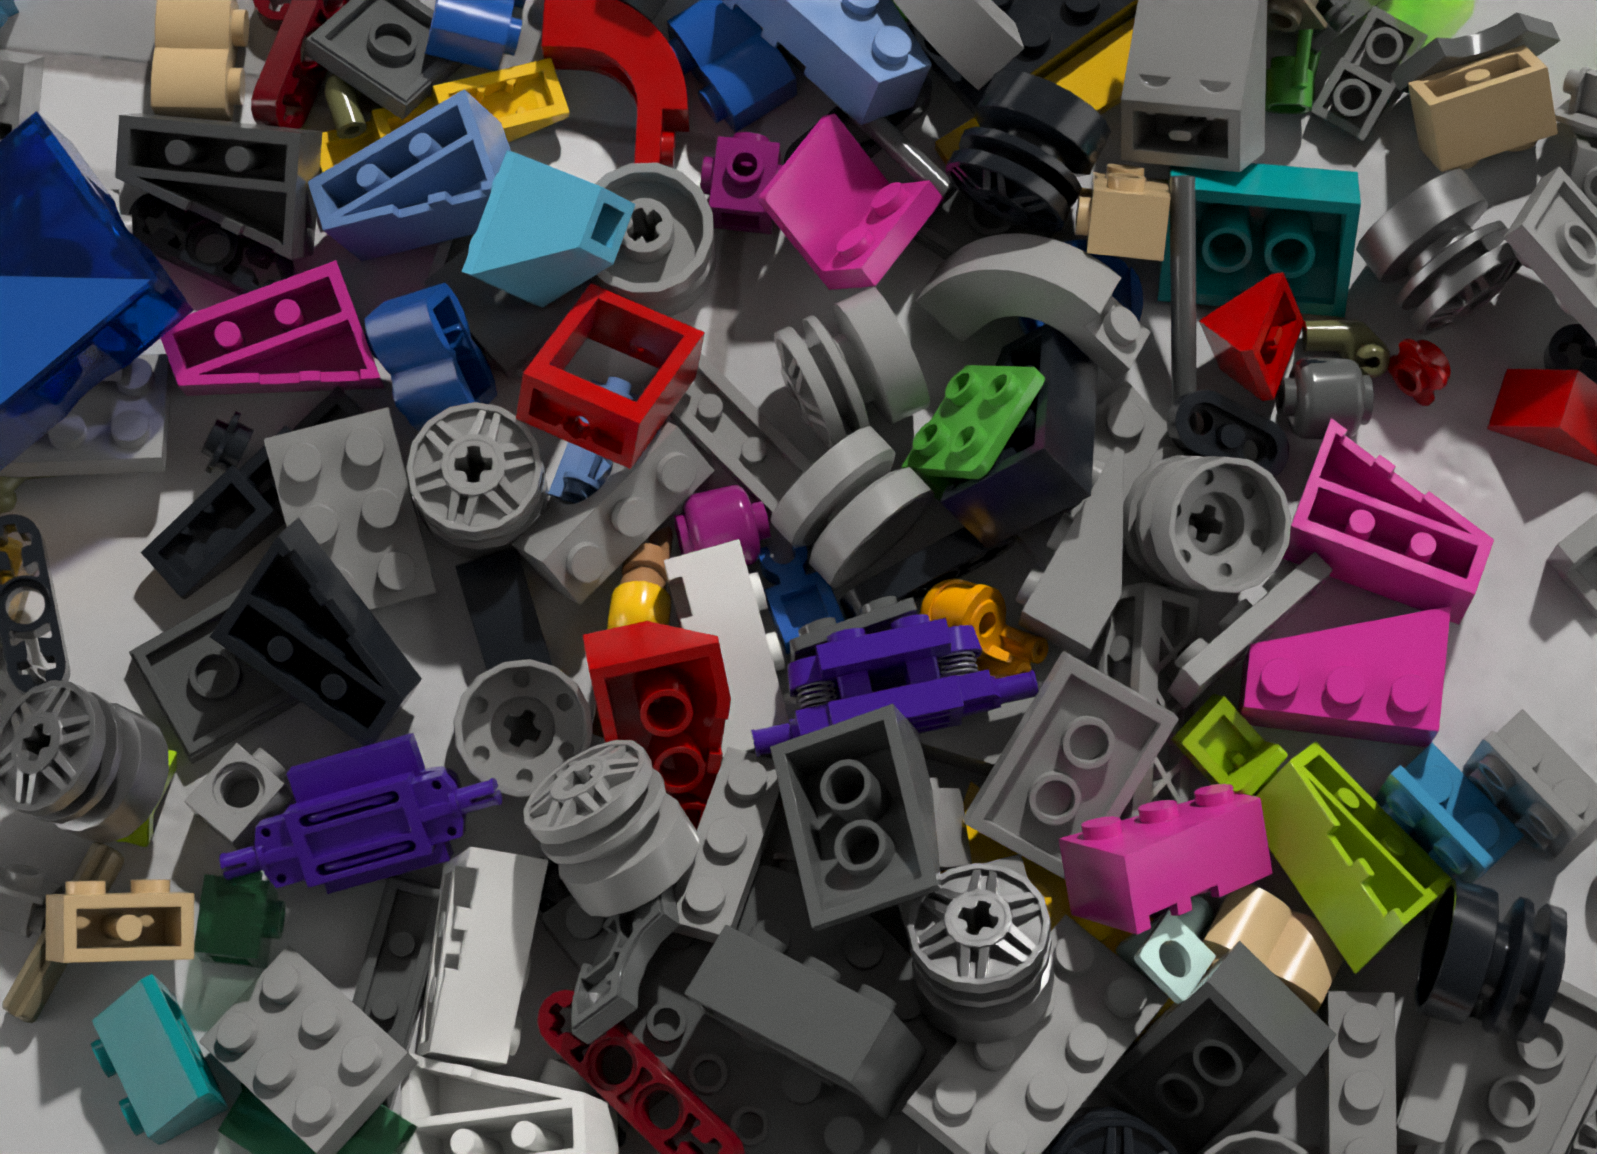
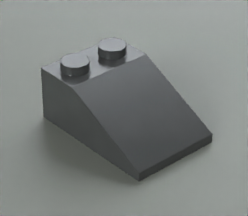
M894 704L770 747L811 927L816 932L942 889L933 791L917 729Z
M1239 941L1205 972L1185 1001L1181 1004L1174 1002L1129 1047L1098 1086L1124 1112L1138 1117L1156 1129L1176 1149L1177 1154H1204L1227 1136L1239 1134L1304 1079L1337 1034Z

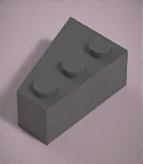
M151 113L119 115L115 178L183 210H191L221 224L222 228L234 234L244 235L274 249L273 252L290 260L313 256L317 210L308 181L320 173L323 131Z
M725 924L684 994L706 1015L778 1056L780 1053L816 1072L814 1078L831 1088L836 1083L859 1095L870 1106L869 1110L888 1120L927 1052L925 1047L894 1014L897 1003L880 991L865 984H862L858 993L841 985L838 982L842 975L831 966L812 956L807 955L802 964L783 954L787 948L786 945L761 929L752 927L749 934L746 935Z

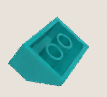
M1251 163L1241 172L1169 165V191L1170 176H1195L1196 304L1222 306L1269 275L1284 272L1300 313L1345 317L1361 208L1358 172ZM1170 208L1164 259L1160 261L1157 301L1171 302Z

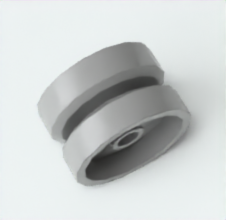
M630 163L606 173L595 184L636 205L614 264L590 279L596 286L668 317L688 310L706 292L716 268L713 213L702 189L683 172L659 163Z
M871 426L855 431L822 455L785 493L774 509L770 520L776 529L795 548L815 543L809 564L834 589L848 584L884 557L919 521L930 506L935 495L910 467L890 472L896 452Z

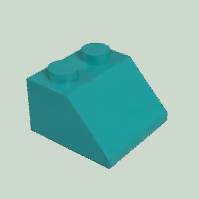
M153 974L139 980L92 1020L100 1037L91 1042L92 1050L108 1078L118 1074L128 1095L119 1101V1105L135 1136L146 1132L150 1140L161 1145L230 1109L174 993Z

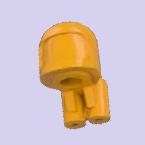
M947 579L935 584L928 591L921 604L919 614L928 615L930 621L946 618L948 627L972 625L982 648L981 656L977 658L975 663L978 666L977 669L978 671L989 670L990 676H995L996 679L1030 672L1032 670L1031 662L1039 664L1047 656L1049 646L1046 639L1006 625L1005 601L999 590L985 584H975L961 579Z

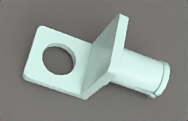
M1198 895L1190 897L1191 911L1180 916H1173L1170 910L1150 922L1151 929L1138 935H1130L1121 941L1116 948V953L1122 960L1162 992L1166 993L1176 1004H1181L1185 1001L1216 957L1199 939L1206 927H1209L1212 923L1214 914L1209 903Z

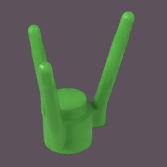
M1313 29L1299 30L1295 56H1278L1271 59L1270 68L1266 69L1265 111L1277 114H1303L1312 111V101H1314L1315 78L1321 51L1316 55L1310 51Z

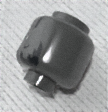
M1300 358L1293 365L1289 377L1282 378L1276 393L1277 413L1279 416H1287L1292 433L1300 438L1323 439L1332 418L1347 429L1345 436L1350 439L1357 433L1360 425H1367L1371 419L1374 401L1372 379L1369 375H1363L1359 365L1350 359Z

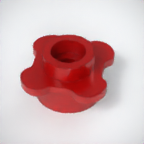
M1406 338L1399 343V354L1390 357L1388 371L1393 377L1395 384L1403 393L1412 396L1420 405L1429 406L1435 401L1434 392L1436 389L1441 390L1447 385L1451 375L1449 361L1442 350L1434 343L1424 339L1415 341Z

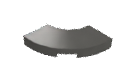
M1516 12L1497 25L1472 35L1453 39L1435 38L1394 69L1391 75L1399 92L1409 93L1408 82L1521 45H1525L1535 56H1538L1561 40L1551 22Z
M674 885L670 886L655 899L632 911L608 917L602 928L609 933L601 945L592 966L583 963L572 1001V1034L589 1045L638 1009V990L646 966L661 942L680 925Z

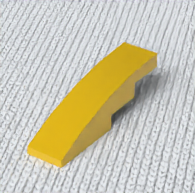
M547 58L434 85L431 96L427 97L403 120L385 108L372 110L370 121L366 122V131L355 138L341 139L337 136L335 129L322 132L319 174L464 89L501 122L508 143L569 117L570 112L552 59Z

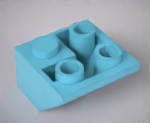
M507 150L500 170L492 182L491 194L478 229L470 241L468 256L462 272L530 304L543 308L614 264L636 204L599 185Z

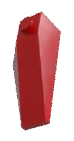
M650 621L584 634L583 640L605 743L613 740H633L642 746L652 761V768L663 777L666 793L679 802L697 831L721 767L723 756L721 747L725 721L728 720L731 696L718 636Z

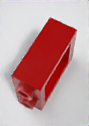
M591 283L523 372L516 419L632 469L695 380L705 332ZM587 338L659 369L636 402L564 371ZM580 417L585 418L589 424L583 422Z

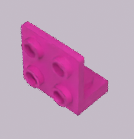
M835 114L822 116L758 197L760 205L829 290L875 287L944 199L930 180L909 183L893 182L890 184Z

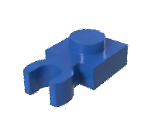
M792 544L791 549L794 559L789 563L780 564L775 562L771 558L767 546L760 548L759 556L763 576L770 583L775 584V586L764 589L769 613L786 654L790 653V640L799 637L798 630L806 624L827 617L835 618L836 623L845 621L831 586L818 572L806 575L808 570L807 547L795 548Z

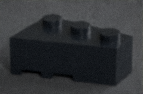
M1044 324L1003 346L995 366L1035 367L1045 377V381L989 472L980 479L961 478L957 487L955 485L946 486L940 501L987 549L1062 510L1073 509L1084 499L1091 496L1098 366L1069 338L1048 324Z
M299 517L277 535L210 636V638L363 746L374 744L379 740L422 680Z

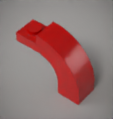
M544 0L542 31L544 59L551 58L554 68L557 70L592 71L603 74L618 82L630 94L637 107L634 163H659L674 168L676 132H690L686 84L681 65L664 35L644 15L619 0Z

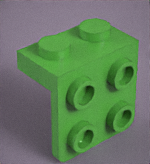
M965 365L949 381L945 389V398L932 419L922 426L915 435L913 449L901 467H910L935 493L934 497L939 502L946 486L955 485L957 487L961 478H982L989 472L1042 387L1045 377L1035 367Z

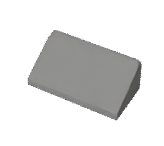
M1469 1016L1464 1023L1457 1025L1427 1017L1396 1110L1397 1145H1439L1448 1138L1482 1030V1022Z

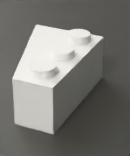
M738 539L664 560L669 594L679 628L715 635L719 639L731 696L729 717L725 721L721 747L722 761L727 747L756 754L751 730L789 723V719L795 718V710H799L795 697H790V692L786 694L781 692L776 671L785 669L782 651L776 632L765 634L759 611L768 609L766 597L758 572L748 573ZM770 753V754H765V755H762V756H766V757H770V758H771V757H772V754Z
M469 847L443 865L417 1055L446 1063L493 1070L507 1064L508 1055L514 1056L516 1054L522 1031V1019L520 1016H517L521 992L525 989L529 977L531 964L530 947L548 859Z
M409 1053L419 1063L401 1082L402 1154H619L617 1111L608 1102L584 1092L481 1071L473 1067L455 1063L450 1064Z

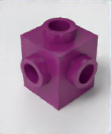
M739 132L734 134L733 138L718 136L715 157L704 156L700 188L703 193L710 195L709 206L713 213L715 229L772 235L774 221L760 205L758 197L783 166L781 165L780 143L770 142L766 136L752 132Z

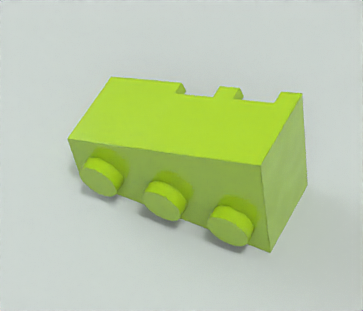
M1316 741L1292 758L1256 796L1261 798L1269 849L1355 974L1405 932L1440 897L1446 883L1451 880L1449 875Z

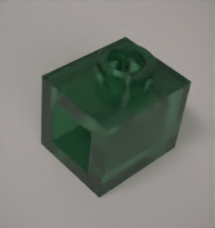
M257 871L235 877L229 881L225 879L224 875L204 874L194 941V953L203 962L263 969L268 967L271 939L280 940L283 935L286 903L285 901L277 900L278 892L270 881L262 880L263 872Z

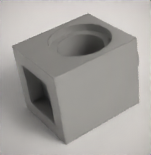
M236 743L184 802L197 817L236 850L247 848L255 840V827L260 820L276 816L292 799L293 795L285 783L281 781L288 771L260 747L251 755ZM244 780H252L259 783V793L252 804L243 808H235L228 804V795L234 785Z

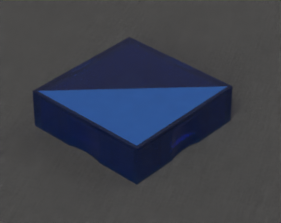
M38 111L34 112L0 141L1 471L63 420L78 401L95 385L115 372L124 369L194 311L152 251L126 228L114 199L74 144Z

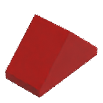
M1284 272L1269 275L1199 320L1220 370L1261 401L1274 400L1304 322Z
M1507 369L1487 430L1597 466V384L1579 370Z

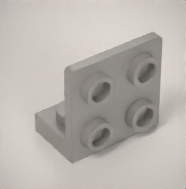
M1523 709L1497 733L1492 730L1482 739L1464 764L1472 773L1468 779L1494 805L1500 802L1518 820L1514 826L1524 834L1522 838L1539 852H1543L1546 849L1556 858L1597 819V783Z

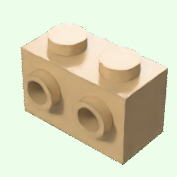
M1525 45L1408 82L1419 149L1441 172L1459 168L1462 170L1469 169L1475 166L1480 159L1504 151H1523L1533 147L1538 140L1558 134L1548 67Z
M1108 164L1106 173L1093 172L1091 188H1082L1079 194L1075 219V235L1086 236L1087 253L1163 261L1171 199L1168 180L1144 177V168L1126 164Z
M170 879L130 880V893H106V881H66V894H46V960L80 963L194 959V893L170 892Z

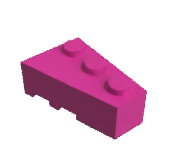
M336 260L156 326L176 382L186 396L333 391L337 386L343 390L385 389Z
M1331 418L1292 519L1289 546L1282 559L1290 560L1300 565L1316 552L1333 569L1329 575L1330 577L1421 611L1451 606L1450 622L1459 625L1476 594L1494 539L1430 491L1425 495L1394 472L1396 468L1394 464L1382 455L1375 458L1345 436L1347 429Z
M1451 606L1250 644L1242 666L1238 712L1251 726L1426 748L1432 743L1440 728Z
M1216 784L1195 790L1194 800L1180 804L1173 800H1161L1143 804L1138 807L1139 815L1121 820L1119 817L1109 816L1083 822L1081 824L1082 832L1058 839L1071 915L1138 935L1151 929L1149 915L1170 907L1171 915L1180 916L1192 910L1190 897L1211 891L1212 897L1220 898L1273 874L1261 798L1234 793L1233 786L1230 784Z

